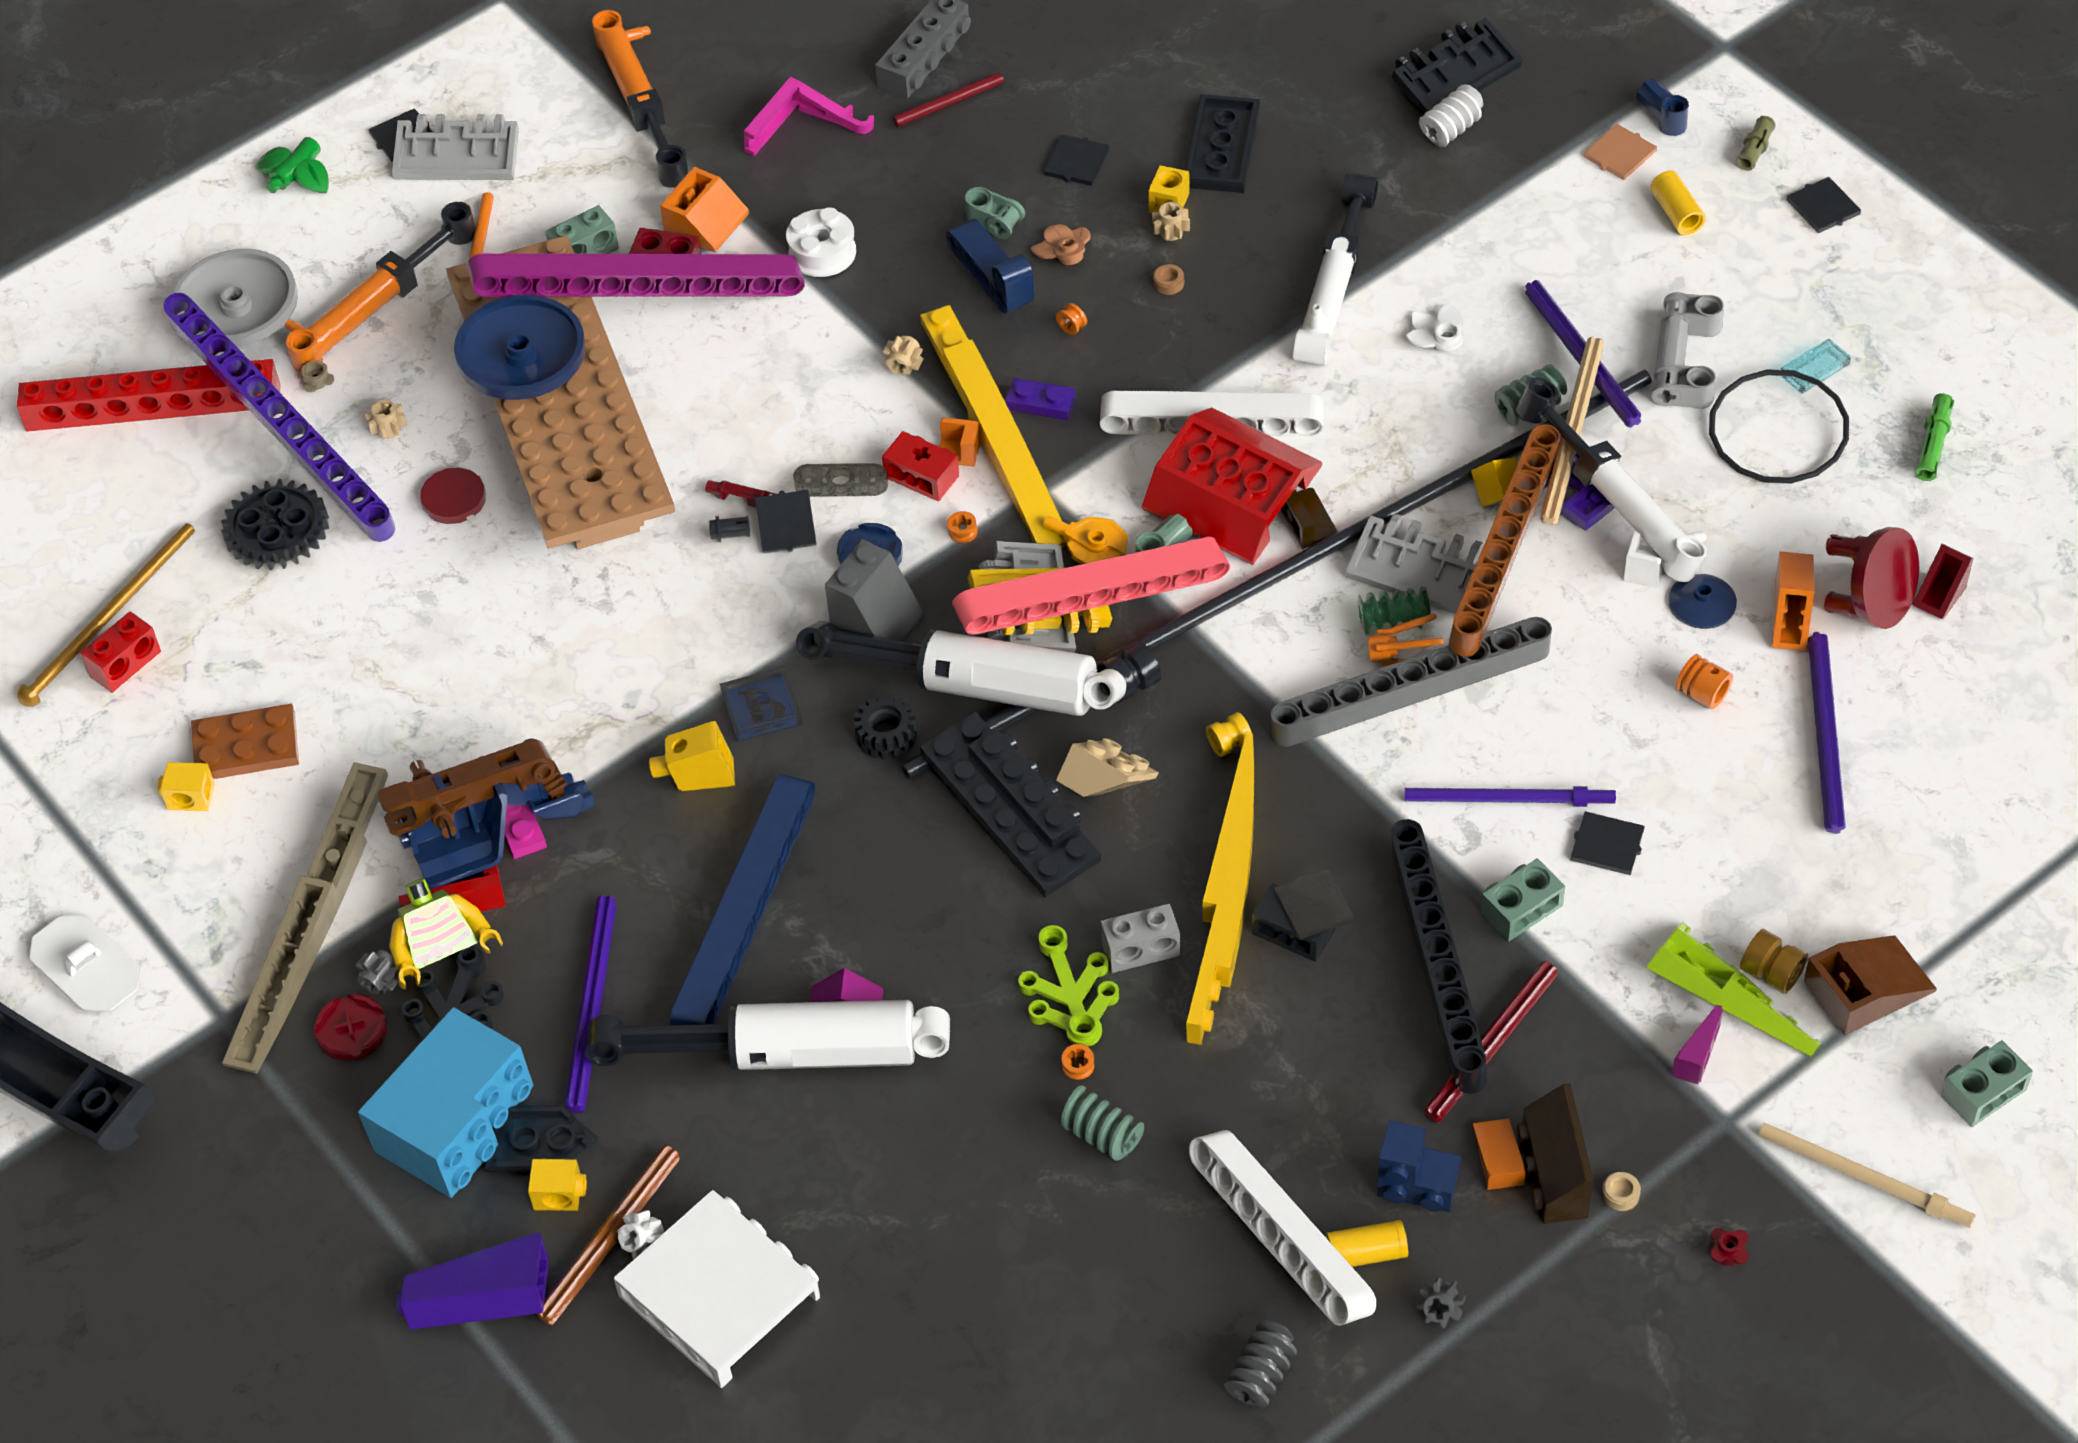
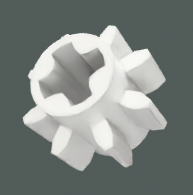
M649 1210L624 1216L623 1220L626 1225L617 1230L621 1248L627 1252H632L633 1259L639 1256L664 1233L661 1220L650 1217Z

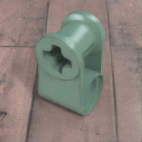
M984 187L971 188L965 194L966 222L977 219L988 233L999 239L1009 238L1016 222L1022 221L1025 217V210L1019 202L996 194Z

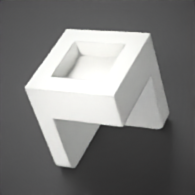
M1634 532L1627 553L1624 581L1657 588L1664 560L1657 553L1639 549L1641 533Z

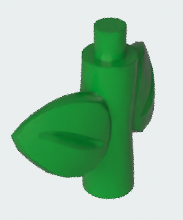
M305 137L293 153L288 148L275 147L266 152L255 165L257 171L269 174L270 181L266 184V189L270 193H276L278 189H286L295 180L302 187L314 192L327 193L329 189L327 170L320 161L315 159L321 152L320 145L311 137Z

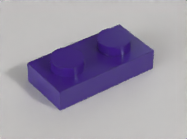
M1013 378L1005 403L1011 411L1068 420L1076 393L1075 388Z

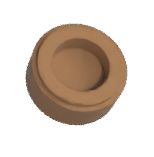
M1162 265L1153 273V286L1161 294H1176L1184 287V272L1176 265Z

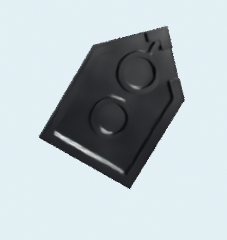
M511 1106L508 1108V1117L505 1123L500 1128L492 1126L498 1146L493 1156L485 1162L484 1171L531 1172L532 1159L574 1160L594 1144L598 1137L589 1128H585L565 1106Z

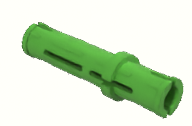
M1939 393L1934 396L1931 413L1925 420L1926 434L1915 475L1923 481H1932L1936 478L1944 439L1951 429L1950 415L1955 401L1952 400V396L1945 393Z

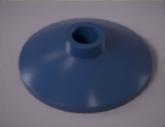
M1695 574L1689 582L1677 581L1669 593V607L1673 615L1682 623L1694 628L1711 629L1719 627L1728 622L1736 610L1737 598L1734 590L1724 580L1713 575Z

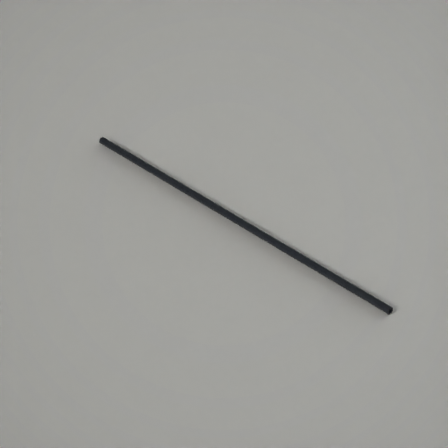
M1642 370L1618 384L1629 396L1651 384L1652 379L1648 371ZM1601 393L1590 398L1585 419L1610 406ZM1568 410L1560 414L1565 421ZM1548 421L1542 423L1546 425H1551ZM1532 429L1376 511L1371 516L1383 519L1385 526L1389 524L1393 514L1404 516L1473 479L1471 470L1493 460L1513 458L1523 452ZM1370 515L1096 660V667L1099 663L1111 657L1119 656L1122 658V652L1137 643H1143L1151 651L1360 539ZM1012 705L983 721L991 730L997 728L998 731H1001L1040 709ZM921 754L901 764L902 771L907 779H911L932 768Z

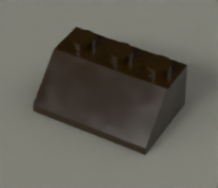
M1571 1083L1562 1084L1526 1106L1523 1110L1522 1123H1517L1520 1146L1526 1145L1528 1155L1524 1156L1527 1178L1533 1177L1535 1188L1531 1189L1534 1210H1541L1544 1224L1585 1219L1589 1216L1594 1180Z

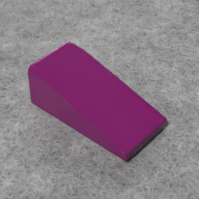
M1716 1005L1678 1052L1674 1059L1673 1077L1694 1084L1701 1083L1721 1026L1722 1006Z

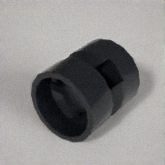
M1137 643L1124 650L1122 658L1119 656L1111 657L1097 666L1098 673L1105 669H1113L1124 677L1126 681L1125 695L1116 703L1132 697L1137 692V688L1145 690L1161 680L1159 665L1152 652L1143 643ZM1101 682L1104 689L1110 696L1109 687L1105 683Z

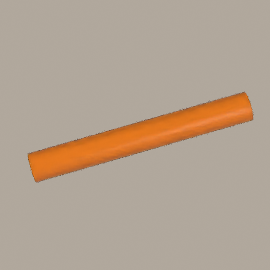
M488 192L482 194L469 259L477 254H483L494 200L493 194Z

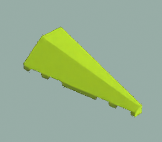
M1684 922L1676 928L1646 966L1650 971L1715 1006H1722V1009L1810 1057L1821 1044L1819 1040L1813 1039L1797 1027L1798 1022L1793 1017L1787 1016L1785 1018L1771 1007L1773 1000L1734 965L1728 964L1713 953L1715 949L1709 943L1701 944L1689 935L1691 927Z

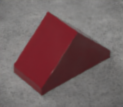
M1942 543L1912 605L1944 619L1967 588L1974 558Z

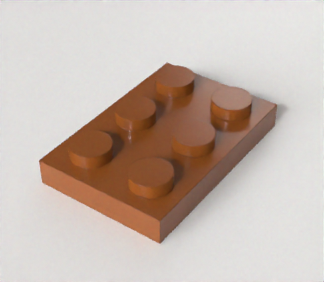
M293 704L191 720L194 763H207L213 779L299 765L296 718Z

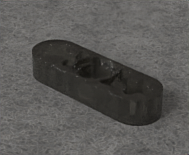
M876 463L804 464L799 466L793 473L795 490L808 489L810 497L878 496L883 494L888 488L887 471L882 465ZM838 476L849 478V481L844 484L832 482ZM855 477L859 478L858 483H856ZM811 478V481L806 482V479ZM871 478H876L875 482H870Z

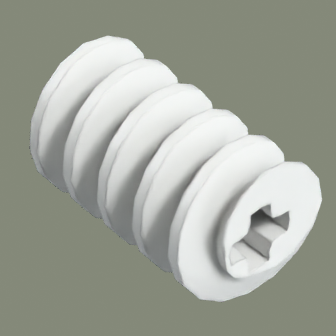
M1464 84L1459 86L1456 91L1451 92L1448 97L1444 98L1439 104H1436L1432 110L1427 111L1424 116L1420 117L1419 125L1422 132L1436 146L1446 147L1449 141H1453L1457 135L1462 134L1465 128H1470L1473 122L1480 120L1481 108L1483 107L1482 96L1470 85Z

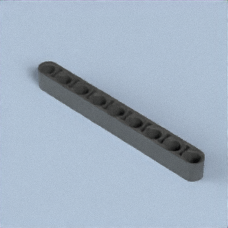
M1530 617L1486 632L1479 650L1472 656H1459L1448 645L1280 702L1272 708L1270 714L1271 739L1279 746H1293L1539 662L1549 655L1552 626L1548 620L1542 617Z

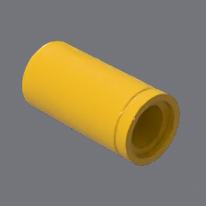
M1672 170L1665 171L1654 178L1650 185V190L1681 235H1690L1701 229L1706 221V215L1677 172Z
M1401 1220L1326 1233V1239L1351 1267L1408 1257L1407 1238Z

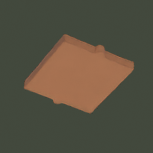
M1616 124L1584 152V157L1600 166L1602 171L1607 170L1625 180L1657 151V146L1641 138L1639 133L1634 134Z

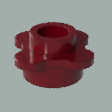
M1716 1228L1711 1232L1710 1237L1714 1241V1247L1710 1252V1256L1713 1261L1725 1266L1741 1265L1747 1262L1749 1255L1745 1251V1244L1748 1242L1749 1236L1744 1230L1731 1232L1724 1231L1722 1228ZM1732 1244L1733 1248H1728L1726 1245Z

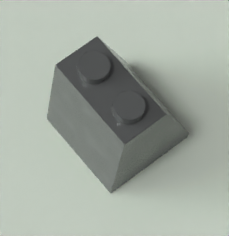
M862 539L825 583L829 620L840 631L904 641L924 616L921 606L891 552Z

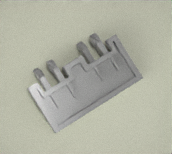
M418 114L415 132H412L413 126L410 120H398L392 167L394 179L514 180L519 133L517 121H504L503 114H496L493 133H486L487 120L485 114H477L475 133H472L470 121H446L444 114H436L434 132H427L428 120L425 114Z
M1370 515L1345 571L1346 577L1456 614L1484 543L1475 540L1466 561L1458 559L1464 544V536L1455 534L1447 553L1443 554L1446 540L1420 532V521L1413 520L1409 525L1404 540L1396 538V535L1402 524L1401 515H1392L1384 534L1381 533L1384 527V520Z
M996 541L994 547L995 560H986L979 565V570L1064 568L1061 545ZM1061 617L1062 622L1059 629H1034L1033 634H1024L1020 624L1015 626L1013 635H1004L1002 629L989 631L988 639L1075 653L1076 650L1074 633L1068 632L1063 617Z

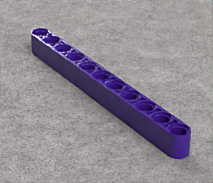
M179 292L168 296L163 306L174 331L370 539L377 542L390 539L395 532V523L389 508L188 295ZM219 352H224L223 354H221V355H219V356H215V355L218 354ZM244 372L242 375L235 377L236 374ZM258 393H263V394H262L261 396H259V397H254V396L257 395ZM277 414H283L279 418H273ZM303 434L302 437L293 439L295 436ZM323 455L321 459L313 460L314 457ZM343 476L339 481H332L336 477ZM356 498H363L360 502L352 503ZM377 519H384L379 524H372Z

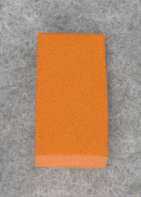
M1509 1118L1473 1123V1132L1487 1190L1524 1185L1525 1169Z

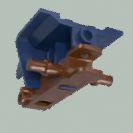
M534 738L526 739L522 743L480 756L474 760L434 774L425 768L421 760H416L418 768L413 761L409 766L413 773L411 782L403 781L383 788L377 793L383 810L388 812L385 814L384 820L390 833L399 836L403 849L410 847L429 890L487 870L501 862L504 851L507 805H528L531 812L541 819L576 817L579 812L595 806L591 791H588L585 780L574 782L571 773L561 774L543 742Z

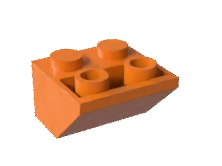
M697 167L692 168L660 205L664 231L699 236L700 247L715 253L749 214V209L719 176Z

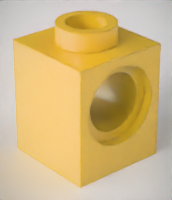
M1159 166L1148 191L1149 213L1159 212L1161 204L1168 202L1177 203L1183 209L1189 195V171Z
M167 762L164 776H160L158 779V794L163 796L168 810L208 811L215 785L208 764Z
M532 1159L528 1193L533 1209L578 1211L579 1197L586 1195L587 1180L586 1175L580 1173L577 1160Z

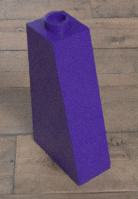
M541 1233L530 1234L405 1275L402 1292H398L396 1296L399 1315L405 1316L410 1330L543 1313L549 1258Z

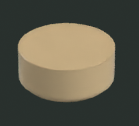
M1615 1172L1605 1179L1602 1188V1198L1608 1207L1617 1211H1627L1637 1205L1641 1187L1633 1175L1626 1172Z

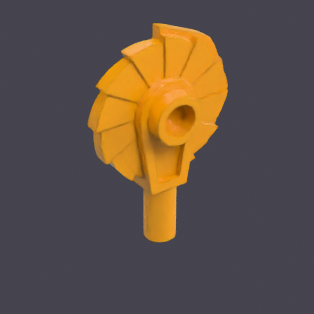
M1048 515L1043 522L1044 528L1064 536L1063 541L1067 543V548L1072 554L1071 558L1081 564L1126 555L1128 534L1112 519L1086 517L1079 522H1071L1069 525Z

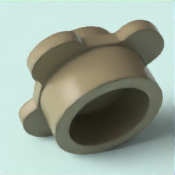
M310 361L298 372V379L304 382V388L307 392H315L325 387V385H331L334 382V376L328 373L327 365L321 361Z

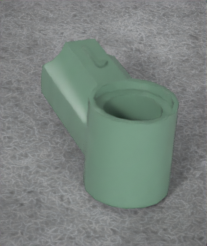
M1178 513L1174 516L1170 515L1152 532H1143L1136 538L1135 553L1186 542L1192 536V528L1187 523L1186 518Z

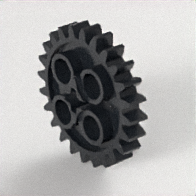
M278 479L275 486H271L268 481H265L263 489L252 485L253 493L240 492L242 501L232 500L233 509H225L224 511L227 519L221 520L223 526L221 532L228 551L233 553L234 559L242 558L245 566L254 561L255 567L258 570L264 563H267L269 570H273L275 563H280L281 567L285 569L289 560H292L296 565L299 564L298 556L311 557L309 548L319 549L318 540H325L326 534L324 530L329 529L327 521L329 516L323 498H318L315 489L308 491L305 483L297 488L294 480H291L287 486H283L281 479Z

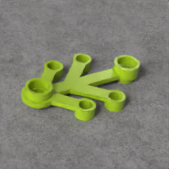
M1047 926L1039 933V948L1044 955L1051 958L1060 986L1039 978L1038 974L1033 971H1025L1018 978L1019 990L1027 996L1038 993L1068 1006L1071 1016L1050 1008L1049 1004L1044 1000H1035L1028 1007L1029 1019L1037 1025L1048 1022L1066 1030L1067 1038L1073 1044H1082L1087 1047L1092 1046L1102 1036L1100 1018L1108 1006L1116 1004L1119 1000V987L1112 981L1102 982L1097 989V998L1086 1012L1082 1001L1097 977H1102L1108 972V958L1100 952L1092 953L1087 958V966L1075 984L1064 953L1068 946L1067 934L1060 926ZM1051 943L1059 944L1056 946H1049V944ZM1096 962L1103 963V966L1094 967L1092 966V964ZM1026 981L1035 982V984L1031 986L1024 985ZM1105 991L1114 992L1111 996L1103 995ZM1044 1010L1045 1013L1042 1015H1036L1034 1014V1011ZM1082 1029H1087L1090 1032L1080 1033L1079 1031Z

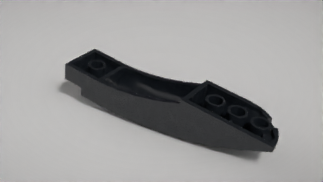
M0 1002V1093L105 1150L119 1151L131 1145L139 1137L133 1128L156 1101L143 1083L70 1046Z

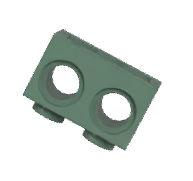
M600 205L545 231L547 241L567 235L574 254H609L619 249L615 224Z
M1536 858L1527 865L1522 864L1518 866L1509 877L1500 883L1494 882L1485 889L1482 894L1481 914L1509 942L1563 906L1565 885Z
M2001 1040L1991 1048L1989 1046L1981 1048L1973 1056L1972 1061L1963 1067L1960 1064L1953 1067L1944 1078L1946 1082L1941 1097L1971 1127H1974L2025 1092L2033 1070ZM1993 1070H1998V1071H2001V1072H2003V1073H1997V1072H1995V1071H1993ZM1966 1089H1972L1975 1092H1969Z

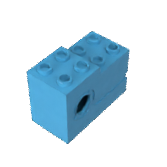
M453 1007L358 1111V1114L375 1153L452 1198L459 1189L464 1188L469 1183L472 1174L480 1165L493 1156L498 1142L492 1126L500 1128L507 1120L508 1108L524 1101L534 1085L520 1045Z

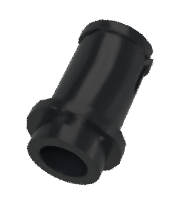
M715 516V520H709L711 540L717 539L718 542H721L723 538L750 537L749 516L719 519V516Z

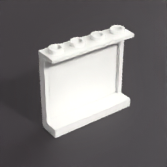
M712 1190L614 1277L618 1296L720 1388H723L732 1379L730 1367L808 1295L817 1301L820 1298L817 1283L819 1278L812 1268L806 1264L799 1265L792 1259L791 1252L780 1241L774 1243L766 1236V1231L756 1220L751 1219L749 1221L740 1214L739 1207L731 1198L726 1196L723 1199Z

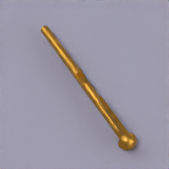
M185 523L43 670L29 687L23 684L19 686L17 698L22 705L34 707L41 702L38 695L53 681L195 533V529L191 524Z

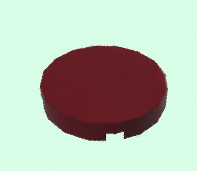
M460 467L447 468L434 473L425 481L421 488L420 500L424 511L429 514L431 519L444 524H456L467 521L468 516H471L473 513L475 516L481 511L486 502V490L480 476L473 471Z
M347 994V998L339 1000L337 997L320 1009L314 1021L315 1038L321 1050L331 1058L342 1061L358 1060L371 1054L382 1044L387 1033V1020L379 1003L369 996Z

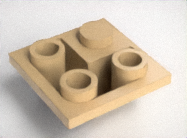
M1103 738L1102 741L1087 740V742L1072 744L1056 781L1086 797L1104 794L1156 779L1159 772L1148 767L1150 763L1146 759L1134 754L1129 756L1121 751L1122 746L1120 744Z

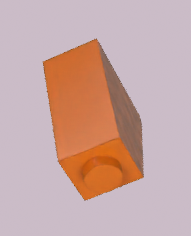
M1779 551L1775 580L1772 648L1806 651L1815 592L1813 554Z

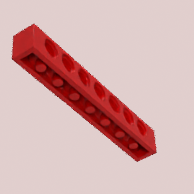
M273 359L251 361L280 392L281 384ZM207 365L19 383L17 409L26 432L250 411ZM244 372L236 374L235 377L242 375ZM258 393V394L255 395L254 397H259V396H261L263 393Z

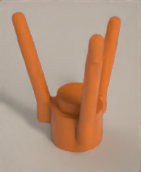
M1432 613L1391 628L1377 629V635L1368 636L1371 662H1381V667L1389 666L1406 660L1393 658L1399 656L1400 649L1443 644L1444 640L1442 638L1398 642L1396 636H1391L1433 621L1437 618V615Z

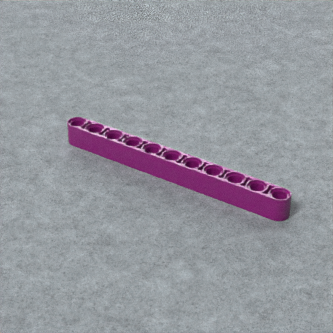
M483 253L473 256L467 263V270L473 290L477 295L483 297H509L515 295H536L542 297L794 296L799 294L805 287V280L797 259L787 254Z

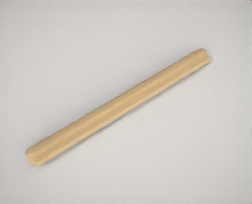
M1590 337L1586 341L1566 417V422L1579 436L1583 428L1603 351L1604 341L1601 338ZM1562 436L1540 518L1542 523L1552 526L1558 523L1576 451Z

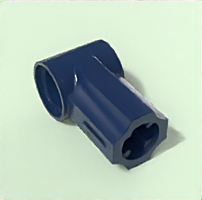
M1653 78L1645 81L1641 88L1637 90L1636 99L1660 121L1659 127L1661 132L1669 136L1683 134L1687 129L1688 100L1680 95H1672L1659 81H1655Z

